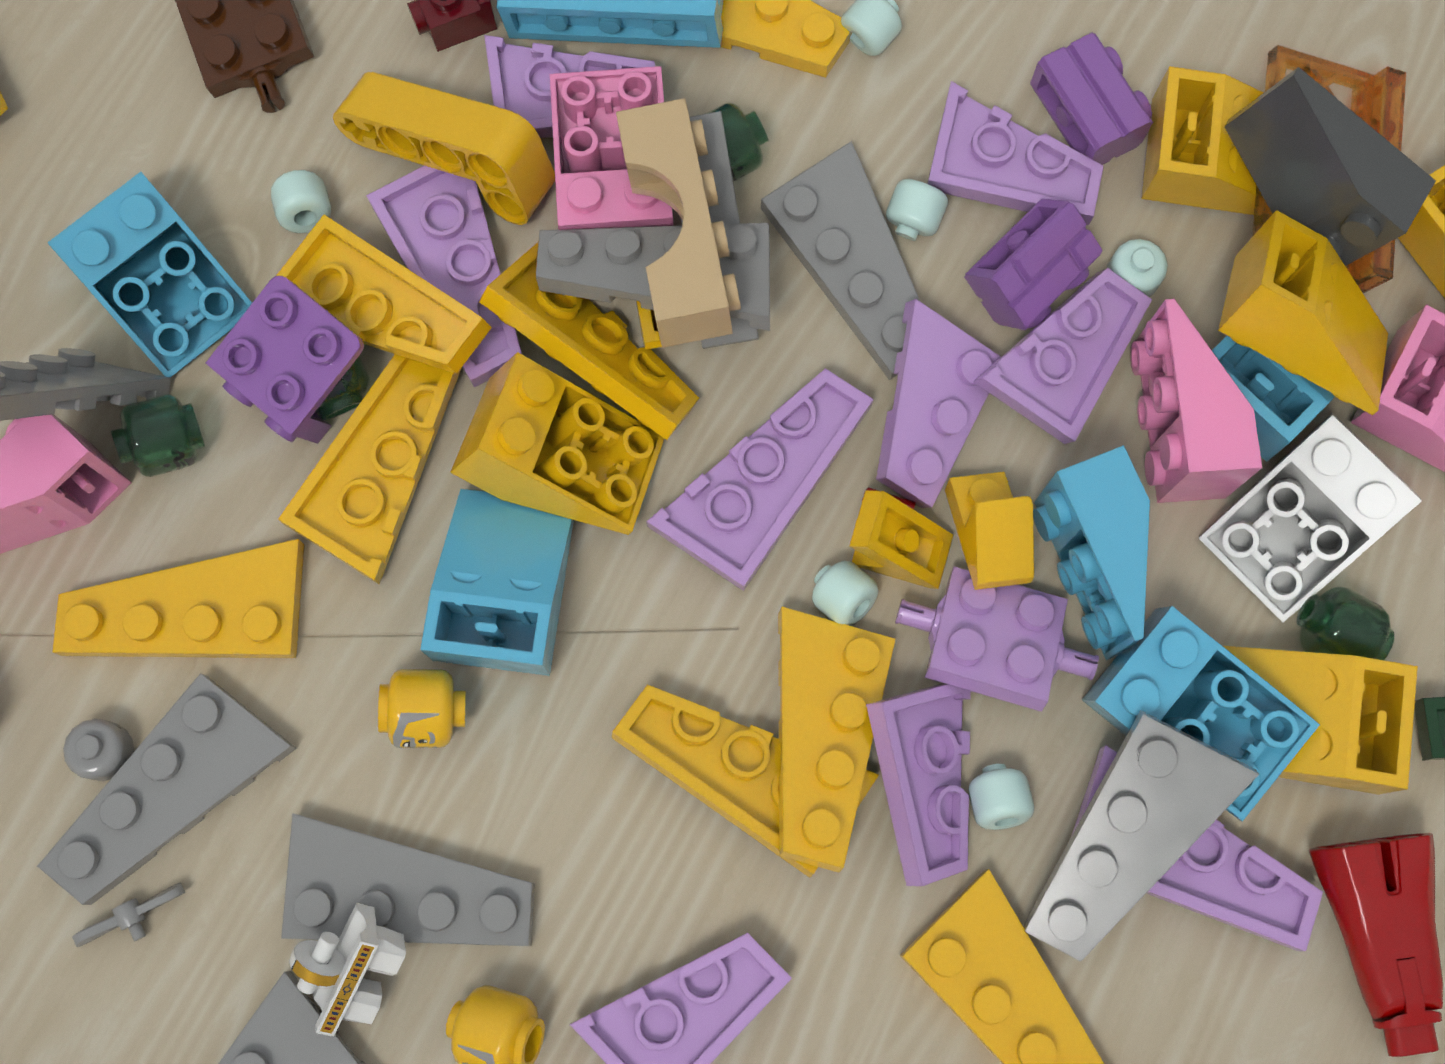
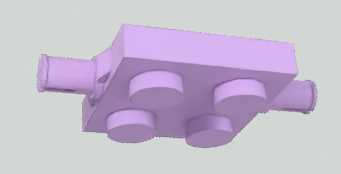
M953 567L948 579L945 596L939 602L936 609L908 602L905 599L901 600L898 609L896 624L900 623L929 632L928 639L931 654L925 678L1042 712L1049 699L1052 678L1058 670L1092 680L1098 667V655H1091L1065 647L1062 627L1068 599L1020 585L975 590L969 571Z

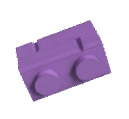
M1092 32L1072 42L1066 48L1062 47L1043 56L1037 63L1030 85L1069 146L1103 165L1113 157L1117 158L1137 148L1143 142L1153 121L1151 120V106L1146 96L1139 90L1133 92L1123 77V65L1118 53L1110 46L1104 48L1097 35Z
M1041 199L965 274L964 278L976 296L983 300L981 303L994 322L1002 326L1021 330L1035 327L1050 315L1052 311L1050 305L1064 291L1073 289L1086 280L1089 275L1088 267L1101 255L1103 250L1092 232L1085 228L1087 224L1074 204L1069 201Z

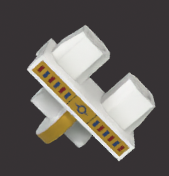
M356 903L340 938L334 933L326 931L321 934L318 941H301L293 949L289 964L293 972L300 977L297 988L302 993L313 994V999L322 1011L315 1024V1033L334 1037L342 1020L372 1025L380 1009L383 996L381 982L363 977L367 970L393 976L397 974L405 958L404 934L377 926L375 909L372 906Z

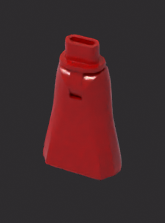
M1433 834L1396 835L1309 849L1308 851L1317 876L1343 935L1356 980L1365 1004L1372 1016L1373 1025L1375 1028L1383 1029L1388 1056L1402 1057L1438 1051L1439 1046L1434 1023L1442 1021V1013L1433 1010L1442 1009L1443 977L1435 923V847Z

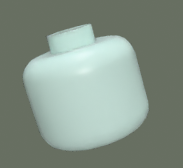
M856 0L841 18L843 27L852 32L850 42L869 56L881 54L899 35L902 28L901 19L897 13L899 7L894 0Z
M293 170L278 177L272 185L271 201L274 213L279 224L286 230L294 233H309L323 214L330 218L331 203L327 188L322 178L315 173L306 170Z
M903 179L896 185L887 207L886 217L889 222L897 226L895 233L901 237L916 241L918 235L925 237L933 236L937 232L947 208L948 198L942 191L929 184L913 179Z
M1143 239L1129 240L1119 246L1107 264V268L1148 297L1152 296L1166 277L1168 267L1166 256L1160 247L1151 241Z
M844 560L833 566L827 565L818 572L814 579L816 585L813 589L812 600L815 607L828 619L838 624L852 626L860 621L873 607L877 599L878 587L877 583L855 563Z
M992 764L984 767L982 774L970 782L968 791L974 819L982 828L989 830L1008 829L1019 826L1032 817L1035 809L1029 782L1020 770L1006 768L1005 764Z

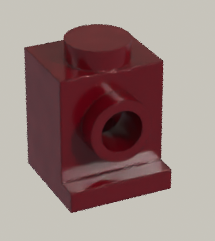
M413 0L407 3L419 35L429 32L437 52L497 30L490 0Z

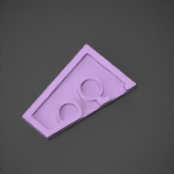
M484 35L494 106L510 110L525 118L535 128L540 139L553 137L550 74L655 67V62L650 60L592 51L582 56L556 52L553 45L533 43L532 48L505 44L504 38Z
M951 81L927 184L939 189L944 194L1029 212L1041 199L1069 201L1076 206L1086 224L1089 225L1094 217L1104 166L1046 133L1039 136L1011 121L1012 115L995 105L992 110L968 97V90Z
M1106 268L1096 273L973 382L1063 444L1075 442L1152 299L1112 270Z
M917 299L905 303L902 323L907 325L903 349L896 356L894 374L898 375L893 409L887 411L876 480L907 500L916 502L915 505L918 507L930 508L933 507L989 392L973 381L1000 359L1001 356Z
M945 683L866 704L906 886H925L968 870L969 795L961 788L962 755L970 754V732L962 731L963 700L971 699V691Z
M745 933L571 1023L570 1026L606 1064H711L792 978L749 933Z

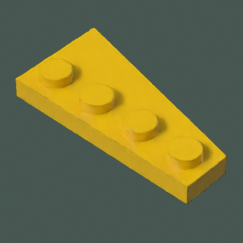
M323 214L276 275L284 276L291 280L362 339L363 344L455 374L459 372L492 328L481 316L325 214Z
M394 354L278 520L380 585L461 369L455 374Z
M647 684L612 731L611 738L779 856V777L781 775V744H779V739L772 737L774 733L750 725V728L721 717L720 712ZM866 770L858 806L879 774ZM781 857L809 878L812 877L818 868L817 866Z
M989 869L984 870L900 955L1002 1064H1104Z

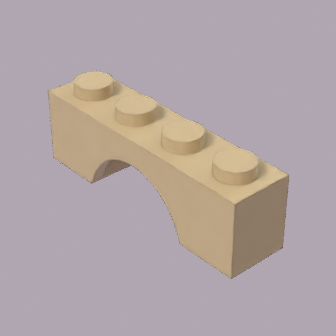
M685 98L617 111L618 127L632 193L651 196L665 202L683 220L680 234L673 246L662 257L646 266L662 348L733 334L730 311L740 310L741 306L734 273L722 275L719 259L730 257L724 223L723 221L711 223L708 207L719 205L712 169L701 171L698 161L699 156L708 155L702 120L690 121Z

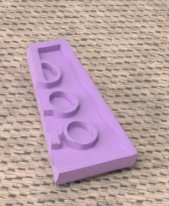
M422 166L366 195L406 268L481 316L492 327L463 365V369L473 387L475 388L488 381L517 352L522 354L516 329L502 322L496 314L479 303L486 287L501 273L476 181Z
M825 368L771 414L770 419L749 437H744L730 449L729 454L705 475L702 473L684 489V493L665 509L661 508L647 520V527L744 591L869 411L873 399Z
M1106 745L1099 750L1073 833L1117 752ZM1215 820L1147 892V894L1296 951L1307 950L1323 891L1255 845L1250 846L1224 828L1225 825L1218 820Z

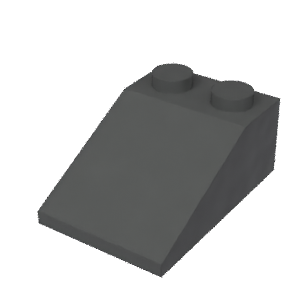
M1300 67L1296 68L1232 116L1225 125L1226 131L1272 214L1278 210L1328 238L1345 266L1406 234L1436 182L1435 179Z

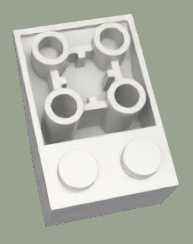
M1331 413L1209 527L1199 539L1282 622H1285L1422 500L1344 423Z

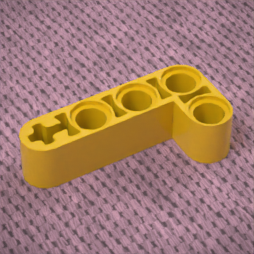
M366 72L333 114L334 123L340 132L360 146L476 181L489 207L498 216L513 224H526L555 182V171L537 131L525 118L510 110L375 72Z

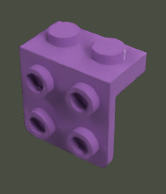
M275 276L268 282L206 361V364L226 380L222 387L231 396L248 407H252L254 404L268 416L264 422L278 435L290 442H294L298 437L318 444L332 426L315 411L360 356L364 344L358 335L291 280L284 276Z

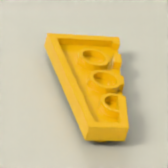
M723 0L721 15L723 25L722 48L731 50L732 46H738L759 53L760 59L826 78L850 42L852 32L843 27L841 17L811 0Z
M538 242L486 287L479 303L496 314L502 322L512 326L541 347L551 358L560 361L590 383L596 391L606 395L636 417L642 425L652 429L664 439H669L699 400V397L651 349L645 350V347L637 348L628 339L626 331L628 326L613 311L603 314L589 299L540 291L536 279Z
M299 539L58 594L52 652L60 656L296 658L304 543Z
M781 606L778 613V634H780V660L778 662V686H780L779 744H781L779 856L839 873L844 868L873 741L866 704L882 700L895 638L846 624H838L832 620Z

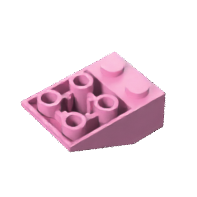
M661 66L550 74L558 229L673 226L671 206L654 197L632 193L616 116L617 111L664 102Z
M1165 299L1152 319L1147 322L1142 333L1132 343L1130 352L1132 372L1135 376H1141L1143 396H1140L1138 400V422L1142 430H1148L1150 451L1145 456L1146 480L1150 486H1155L1157 503L1226 499L1262 469L1254 409L1176 300Z
M1425 305L1397 330L1386 352L1379 411L1371 415L1358 408L1351 423L1445 472V314Z
M54 414L13 420L8 426L5 436L0 440V554L90 524L132 482L85 437Z

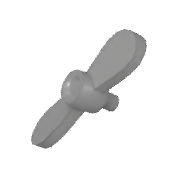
M177 883L141 904L134 898L112 909L113 917L73 935L72 938L76 947L83 946L117 927H120L121 930L128 928L134 942L145 937L146 934L140 923L146 919L144 913L184 894L185 890L182 884Z

